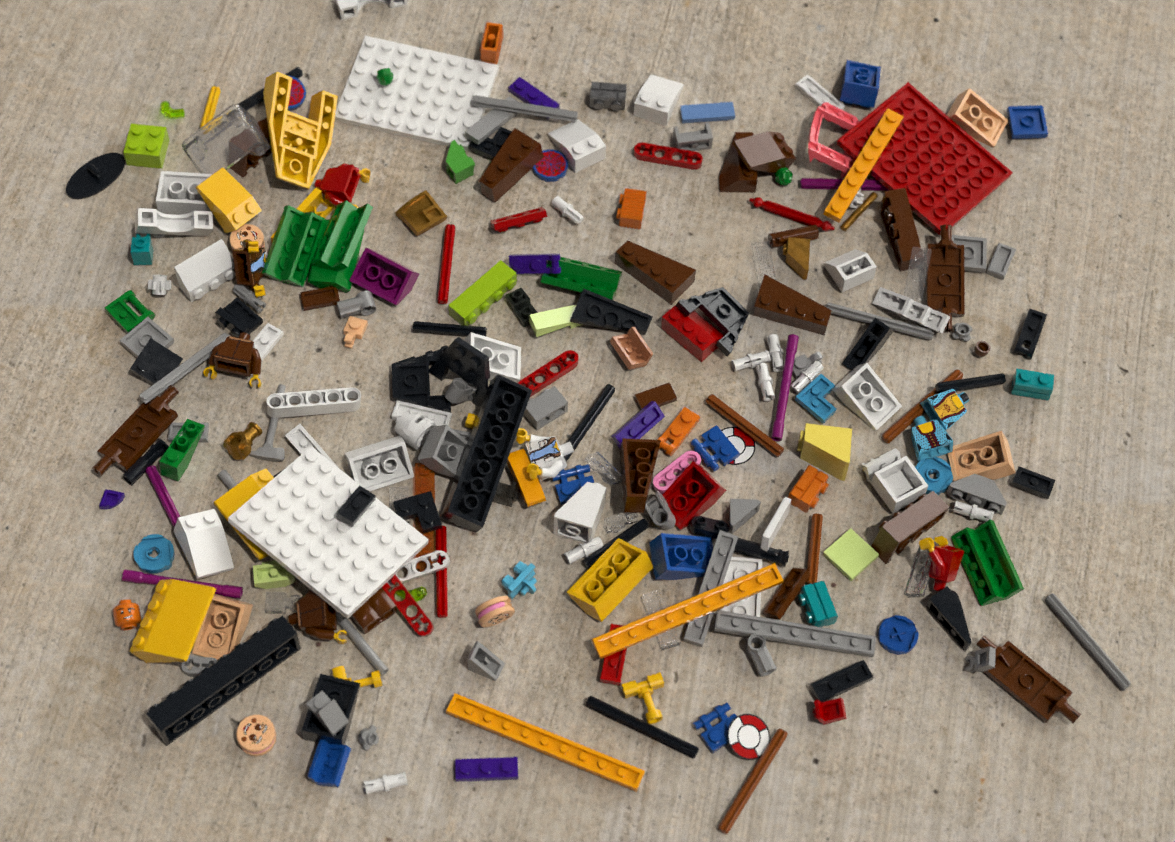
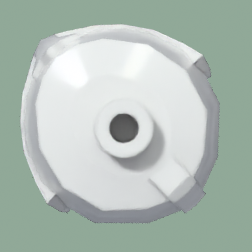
M409 410L396 419L395 432L403 438L405 443L418 450L424 445L431 427L436 425L435 422L427 417L424 418L419 412Z

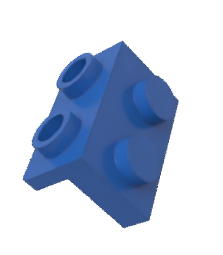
M320 739L315 750L312 765L309 768L308 778L318 786L339 787L351 748L347 745L329 744L325 739Z

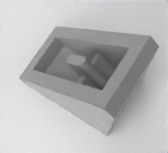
M730 499V534H733L759 511L761 504L759 500Z
M479 641L475 642L467 658L468 670L493 681H497L505 665L502 660Z

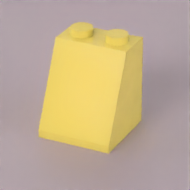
M806 423L804 430L800 431V438L798 439L797 451H801L800 459L839 480L845 481L850 464L852 429Z

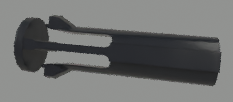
M158 438L156 444H152L150 449L123 474L124 480L132 486L146 472L147 467H150L160 456L164 455L169 446L162 439Z
M738 538L734 552L758 559H766L776 564L780 563L783 566H786L788 563L790 551H782V549L770 547L768 551L761 549L760 543Z

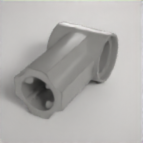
M362 291L354 298L337 302L341 318L360 313L367 316L373 314L377 309L370 291Z
M760 634L751 635L746 645V652L751 656L760 677L770 675L777 668L766 647V640ZM758 643L761 647L756 649L751 644Z

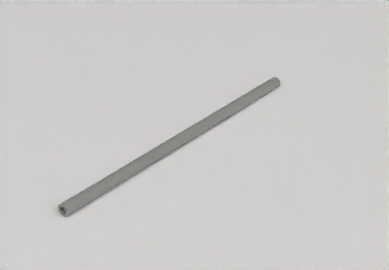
M222 470L218 474L229 490L237 485L226 470ZM335 610L337 623L347 632V635L376 671L379 670L381 676L385 675L389 670L351 622Z

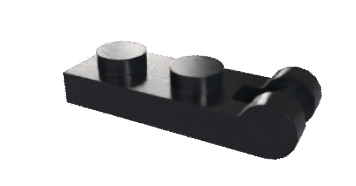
M1029 308L1014 350L1015 354L1019 355L1020 353L1026 355V358L1032 359L1047 314ZM1023 343L1029 345L1030 348L1023 347Z

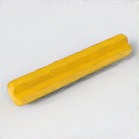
M212 86L200 124L201 131L208 132L211 128L221 92L218 86Z

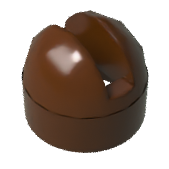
M978 341L974 347V353L978 357H985L990 351V345L985 341Z

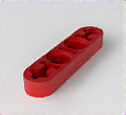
M644 142L637 143L634 147V156L641 161L691 170L701 168L703 162L702 155L695 151ZM662 152L664 156L657 157L655 156V153ZM674 155H679L682 157V159L674 160L672 157Z
M567 350L520 380L518 384L531 389V397L576 368L579 356L575 351ZM557 366L560 368V371L553 373L550 371V368ZM543 376L545 381L539 383L535 381V378Z
M395 574L391 581L397 587L393 589L388 583H385L382 588L418 635L422 637L431 635L434 629L433 623ZM399 590L404 591L406 595L402 601L395 599V593ZM410 606L417 608V614L414 617L407 615V609ZM420 618L424 624L428 623V631H419L421 626L416 620Z

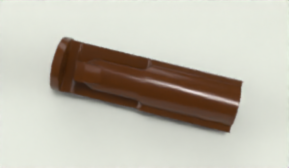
M816 225L769 233L768 242L771 248L787 244L788 237L810 240L818 239L819 231Z

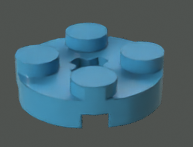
M924 458L915 467L928 484L927 494L934 491L937 495H940V493L948 490L952 483L951 467L941 458ZM936 473L937 479L930 478L928 474Z
M151 534L142 538V541L134 548V559L140 570L151 574L169 570L175 558L174 547L170 540L168 541V539L159 534ZM153 550H156V552L159 553V555H157V557L152 558V556H149V554H152Z

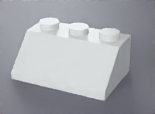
M161 171L156 196L158 211L174 215L187 214L192 211H211L195 187L212 174Z
M222 239L174 267L179 288L191 302L202 298L204 294L217 289L221 284L232 280L236 276L234 259Z
M401 436L345 453L353 480L368 491L415 477L405 441Z

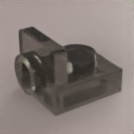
M513 481L512 485L499 482L492 502L512 507L514 500H518L520 490L517 489V482Z

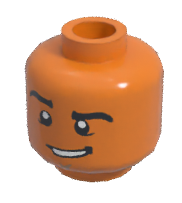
M130 599L119 601V605L113 608L114 623L121 630L135 629L141 622L140 607L137 603H131Z

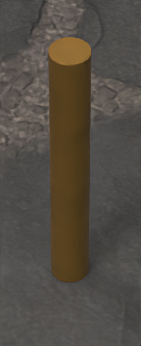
M872 192L840 228L843 231H847L877 199L878 194Z

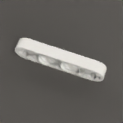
M440 550L412 559L404 566L408 570V575L405 578L399 579L402 583L443 570L448 567L450 558L447 553ZM439 555L445 558L442 565L438 562L433 563L434 568L431 569V564L428 561L429 558H431L432 562L438 560ZM420 561H424L427 564V568L423 572H419L416 569V565ZM391 579L387 582L391 587L395 586Z

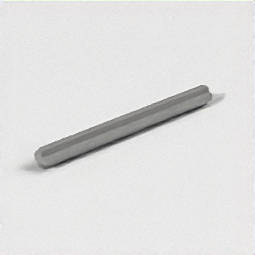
M477 95L473 97V105L478 107L572 122L577 121V111Z
M829 302L826 304V307L832 310L831 314L869 324L876 317L892 330L932 340L934 331Z
M227 333L220 335L139 395L140 400L145 404L149 403L165 391L169 385H173L210 358L212 349L221 342H224L230 335Z
M1053 593L1047 596L1045 602L1116 685L1122 691L1126 690L1131 685L1126 676Z

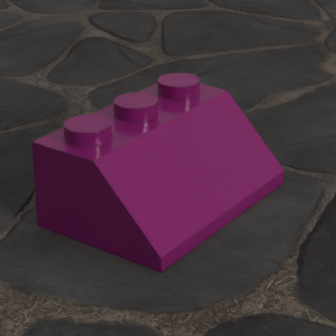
M365 247L349 281L398 305L412 291L419 273L373 249Z

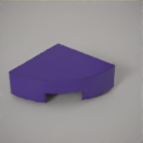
M105 489L99 505L100 509L106 510L118 506L123 501L125 494Z

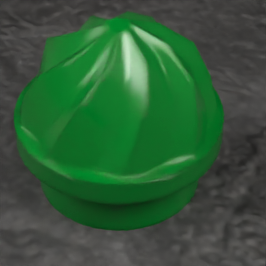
M390 68L380 69L377 71L376 79L381 85L388 86L392 83L394 74Z
M783 167L776 171L775 180L777 183L787 186L792 182L793 174L788 168Z

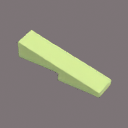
M576 305L530 314L529 323L536 337L570 326L572 329L583 325L570 322Z

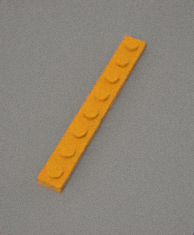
M887 109L829 202L823 215L838 223L841 221L900 125L903 116Z

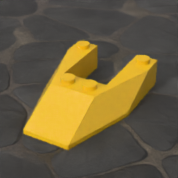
M275 72L266 77L263 96L276 178L304 189H309L331 146L338 96L324 90L311 96L309 117L305 118L288 111L292 77Z

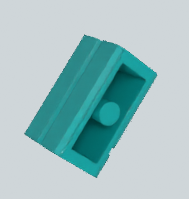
M1016 368L1012 378L1011 394L1049 401L1053 392L1054 374H1044L1042 372Z
M819 581L803 586L798 598L801 606L806 608L805 617L808 624L811 623L812 626L816 627L835 624L838 615L825 582Z

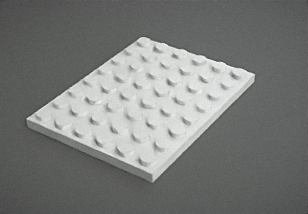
M365 36L337 106L334 121L450 147L451 141L455 140L458 145L463 146L465 151L470 152L468 145L471 140L464 136L465 131L479 121L485 111L484 107L473 105V97L475 95L490 97L499 71V65ZM390 68L394 74L392 83L388 86L381 85L376 79L378 70Z
M312 446L228 518V522L346 619L355 613L419 553L429 541V539L377 498L353 527L336 517L337 511L359 487V484Z

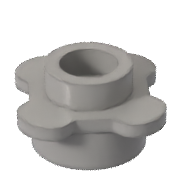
M963 322L954 325L955 332L952 334L954 339L959 338L966 342L971 339L970 332H972V327Z
M373 725L369 729H362L359 734V742L365 750H369L372 745H376L379 741L376 727Z

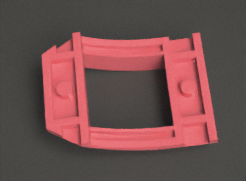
M825 102L816 108L808 138L810 163L815 158L821 163L832 166L835 170H840L841 178L846 177L855 160L845 151L841 154L818 143L822 118H824L826 121L833 122L843 129L850 130L859 123L857 117Z

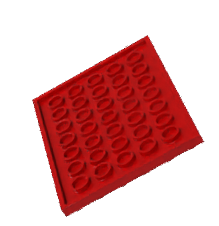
M909 82L837 141V145L856 161L887 109L903 116L900 125L870 174L889 191L906 188L911 210L940 236L941 225H946V228H948V225H951L953 228L1009 179L1013 173Z

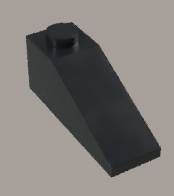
M875 317L842 364L853 370L858 365L868 363L883 347L894 331Z
M947 586L929 598L926 607L966 652L972 641L961 601L957 593L953 590L951 591Z

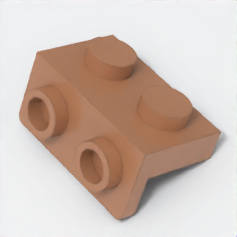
M631 327L627 334L614 336L610 340L611 345L629 370L646 366L653 356V352L635 327Z

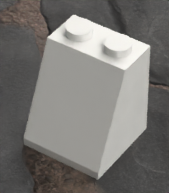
M587 482L555 513L554 534L582 543L592 540L605 506L606 487L599 483Z

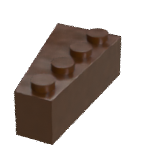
M514 128L479 180L482 195L496 203L544 157L541 143Z
M906 188L884 191L879 213L899 271L921 268L922 262L925 260V254L920 246Z
M628 240L616 251L615 264L670 305L695 282L696 269Z
M622 438L620 465L624 512L644 513L661 440Z

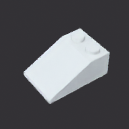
M651 74L640 89L635 100L633 116L667 126L684 84Z
M579 119L548 133V137L556 148L566 156L569 166L575 173L606 159V145L602 139Z
M472 332L464 339V341L489 357L490 378L488 380H492L499 374L512 381H520L521 347Z
M868 363L856 366L832 389L845 406L875 431L902 407Z
M215 509L177 519L173 532L197 579L234 569L224 528Z

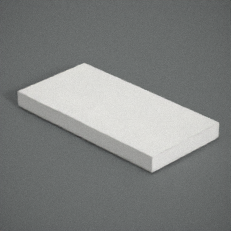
M732 557L723 584L762 569V559ZM761 592L720 610L760 617Z

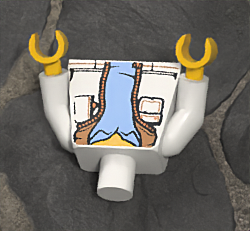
M519 428L516 434V441L519 444L527 441L526 447L532 462L527 467V473H530L531 479L538 477L541 482L547 478H555L562 469L567 467L564 456L574 452L570 441L560 445L555 436L527 435L528 433L525 429Z

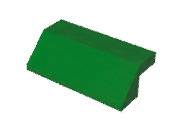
M347 200L336 205L311 265L333 271H341L347 268L373 207L367 203L357 208Z
M285 205L262 274L280 282L303 287L326 219L313 212L303 213L290 205Z
M330 220L325 221L316 251L319 247V244L323 238V235L326 231V228ZM364 231L347 268L341 271H333L311 265L308 282L318 288L332 285L345 293L349 292L352 282L349 280L356 268Z
M560 256L559 266L561 267V273H544L541 283L578 292L586 289L613 300L623 271ZM548 260L547 266H552L550 260Z
M988 520L975 529L966 527L951 536L955 548L965 550L961 562L980 606L1009 599L1024 590L993 520Z

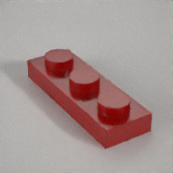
M543 207L491 220V228L495 231L503 232L507 231L508 227L511 226L522 227L526 225V222L532 221V223L542 221L543 218L547 217V213Z
M611 624L610 631L620 628L622 625ZM627 648L604 657L600 682L620 686Z

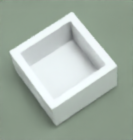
M907 456L875 472L871 481L872 486L892 513L917 501L923 494H926L928 484Z

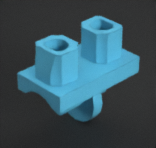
M519 561L514 567V572L519 576L514 579L508 574L503 578L502 586L508 591V597L513 599L519 592L522 595H525L527 592L531 594L536 592L534 584L537 580L533 578L535 576V565L532 563L527 565Z

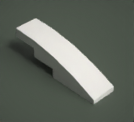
M880 287L872 303L886 311L941 334L950 319L947 314L933 310L929 306Z

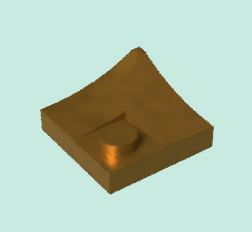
M427 190L410 199L395 212V215L416 236L447 220V215Z

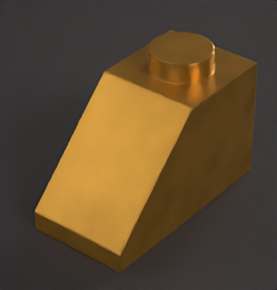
M788 237L787 244L783 245V255H786V263L803 280H807L810 239Z

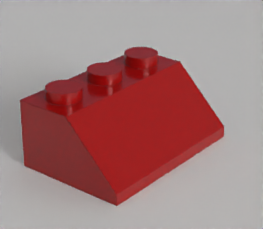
M674 306L662 316L661 329L701 363L718 348L715 344L724 337L721 332L695 311L687 317Z

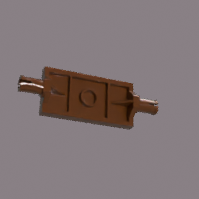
M941 225V240L939 243L927 244L926 306L950 317L946 326L947 332L953 331L952 316L964 317L965 315L964 245H956L953 242L951 225H948V228H946V225Z
M985 635L978 641L976 646H979L981 649L989 646L996 649L995 668L983 672L1045 723L1058 712L1071 721L1072 724L1081 716V713L1067 703V699L1073 692L1010 641H1007L1002 647L995 645Z

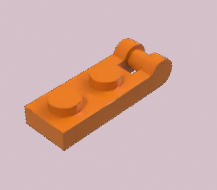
M684 407L663 435L658 438V440H661L659 449L665 450L667 455L672 456L700 421V416Z

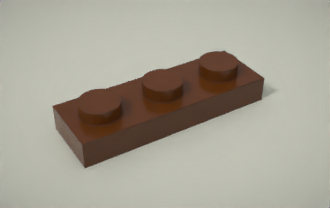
M801 568L791 569L762 613L766 618L777 620L782 618L811 575L809 571Z

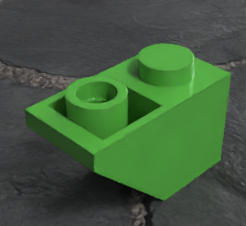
M452 140L446 159V172L457 184L474 175L475 163L471 157L465 154L463 146L458 145L455 140Z

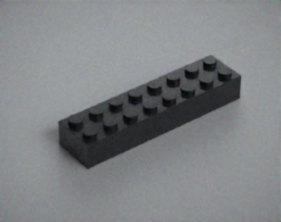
M499 374L490 381L441 518L475 533L483 528L532 393L531 389Z
M283 615L280 618L273 619L262 631H256L248 641L238 644L234 651L228 655L221 656L217 663L203 669L195 679L188 680L181 689L171 692L160 704L153 705L146 713L152 729L166 746L171 744L298 652L301 647L297 632Z

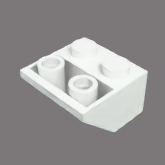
M856 249L823 264L841 292L874 279L876 265L868 253Z

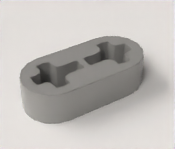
M189 656L187 662L181 663V668L186 676L197 677L203 669L217 663L218 660L211 657ZM190 663H194L195 667L188 670L187 666H190Z

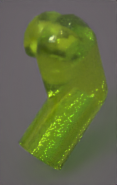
M161 102L160 111L168 118L185 117L184 108L173 109L170 107L169 102Z
M419 587L410 590L409 593L418 602L425 598L427 590L425 587ZM399 590L396 592V595L405 599L404 591Z

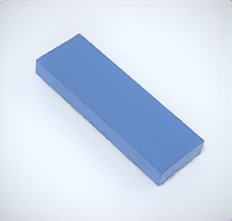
M733 102L681 105L680 107L682 123L735 120Z

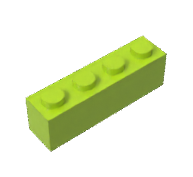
M500 260L448 305L449 315L460 325L468 326L473 324L480 314L487 312L495 301H499L504 293L516 286L517 273Z

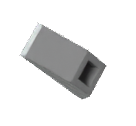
M978 474L952 482L946 494L954 500H962L972 506L976 504L978 505L977 507L994 511V514L1002 515L1007 504L994 480Z

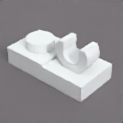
M895 448L876 459H870L871 462L867 464L862 463L867 481L871 483L875 472L901 459L900 451Z

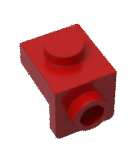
M841 697L825 702L814 700L813 715L823 725L847 719L844 700Z

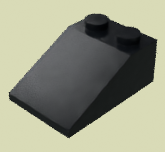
M320 674L313 697L323 691L331 701L335 700L349 723L332 736L308 709L302 727L303 738L318 743L320 739H325L329 744L345 745L360 683Z

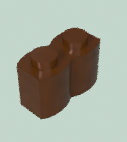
M381 588L353 613L351 618L361 631L366 634L381 622L393 616L397 612V607L383 588Z

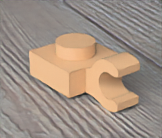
M353 316L349 317L343 330L344 335H346L344 347L352 349L356 338L362 339L368 326L367 320Z

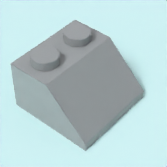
M447 424L431 427L418 460L432 471L455 478L468 441Z

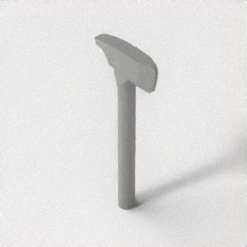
M279 384L277 393H285L286 386ZM271 417L263 447H259L256 451H251L249 456L267 461H284V448H273L279 418Z

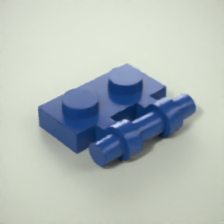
M717 425L701 435L703 443H700L696 438L691 441V445L694 447L693 450L700 454L705 460V465L714 472L720 468L717 464L718 461L723 466H726L740 456L739 451ZM710 449L714 455L710 456L706 450Z
M579 464L575 468L568 470L562 469L555 478H552V481H561V484L555 485L560 505H564L587 482L595 483L592 475L584 477L583 474L590 472L589 464L583 466ZM577 475L578 479L568 482V477Z
M727 702L722 706L714 707L713 711L709 714L701 715L698 717L699 720L693 723L696 730L702 727L705 729V732L700 737L711 753L728 744V728L732 720L737 717L735 713L727 717L725 713L731 710ZM719 718L721 722L712 727L710 722Z

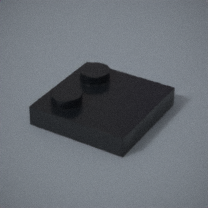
M150 338L129 371L153 385L177 368L183 358Z

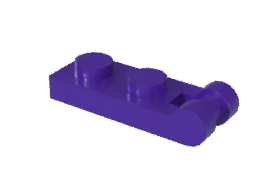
M560 254L509 255V267L517 274L561 273V267L559 266ZM547 260L552 262V266H547Z

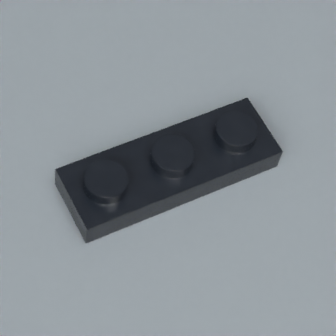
M862 660L810 684V689L817 700L825 702L873 680L874 676L865 661Z

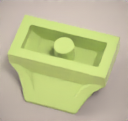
M275 560L253 566L254 585L257 588L286 587L295 582V576Z

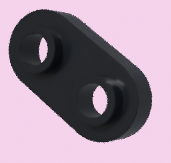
M697 516L691 520L690 530L697 535L717 539L720 530L729 533L730 527L722 520Z

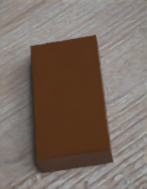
M333 286L300 292L304 311L334 306L340 301L338 289Z
M670 382L635 394L634 397L640 410L651 401H655L659 407L677 401V396Z

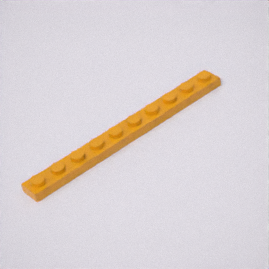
M774 563L593 638L592 643L599 658L602 659L783 583L784 580Z
M454 693L446 710L448 715L636 792L645 774V771L456 693Z

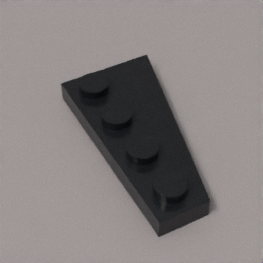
M583 289L570 322L626 332L631 327H635L639 334L646 335L653 316Z

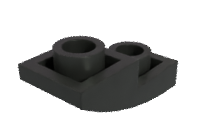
M519 288L506 294V300L523 327L530 325L529 315L538 312L532 306L530 298L525 291Z

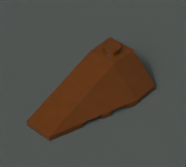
M735 132L732 142L753 136V132ZM731 143L719 175L720 192L756 193L757 171L747 168Z

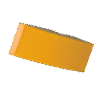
M523 448L509 454L507 465L527 507L546 501L538 478L531 479L530 473H527V467L531 462Z

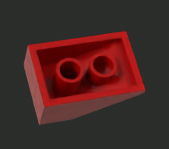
M693 461L664 492L663 497L675 516V525L680 530H683L691 523L694 517L700 516L712 507L727 490L701 465Z

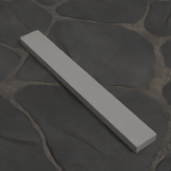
M721 610L716 612L714 631L747 637L753 634H760L765 640L872 658L875 653L876 636Z

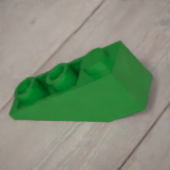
M190 419L185 421L159 461L162 476L179 482L189 466L205 425Z

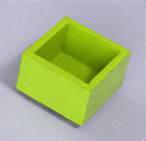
M131 123L123 152L126 164L129 166L162 169L169 144L167 127Z

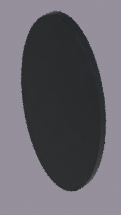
M106 153L85 163L69 179L66 186L68 197L84 199L106 189L122 173L125 167L124 156L120 153Z

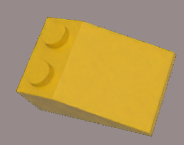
M223 167L195 187L225 233L236 231L262 211L253 196Z

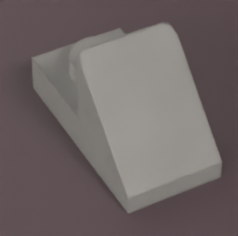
M323 691L306 703L308 709L332 736L349 723L335 700L331 701Z

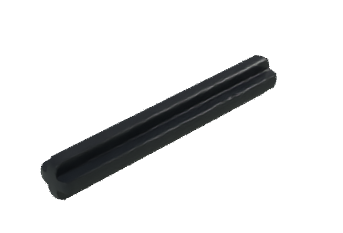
M413 322V331L463 336H468L472 332L485 337L487 335L486 327Z
M1000 373L939 382L935 385L937 393L950 389L960 391L1004 384L1006 378L1005 374Z
M641 519L602 548L585 558L583 563L586 568L589 569L618 538L628 543L649 528L646 519Z

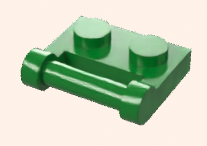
M128 290L104 307L105 311L127 334L147 317L151 320L155 318V314L136 298V294L132 290ZM126 302H131L142 315L138 316Z

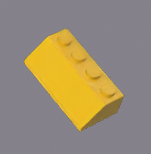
M618 538L567 591V594L587 615L602 622L653 568L646 551Z

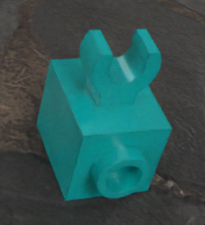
M136 233V237H132L131 241L133 264L153 265L154 249L151 235L147 234L145 237H141L140 233Z

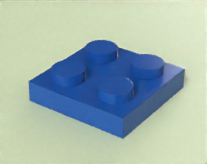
M1043 105L1008 106L1007 114L1012 139L1047 138L1048 129Z

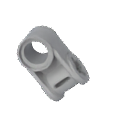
M462 377L455 378L447 389L445 397L448 401L455 404L474 400L477 387L468 383Z
M659 491L655 492V495L647 500L645 510L657 526L665 530L672 529L676 523L675 516L663 495ZM667 516L666 521L662 523V518Z

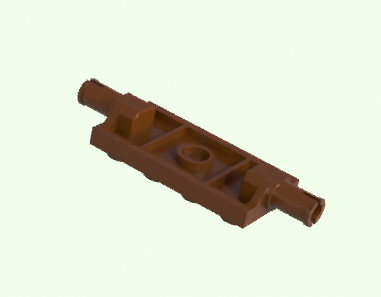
M169 385L160 397L157 396L147 404L142 403L97 451L102 458L92 467L93 471L102 476L112 464L127 471L178 417L176 411L172 410L168 404L179 394V391L174 386Z

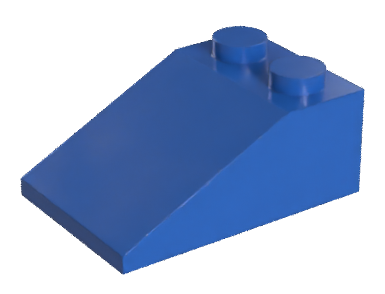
M847 60L840 101L846 104H858L864 108H874L879 92L881 67Z
M661 533L649 542L655 579L680 580L705 576L713 552V544L710 537Z

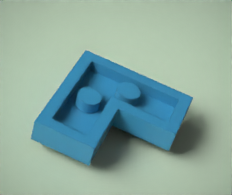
M820 374L795 397V401L824 424L836 413V408L825 399L833 391L832 389L835 385L824 375Z

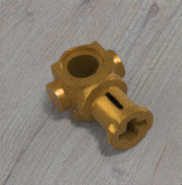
M250 422L243 432L231 433L224 440L223 446L228 450L229 455L233 459L244 460L251 453L253 440L263 433L262 429L256 423Z

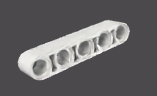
M350 387L275 393L267 398V414L272 418L353 412L360 408L361 392L357 388Z

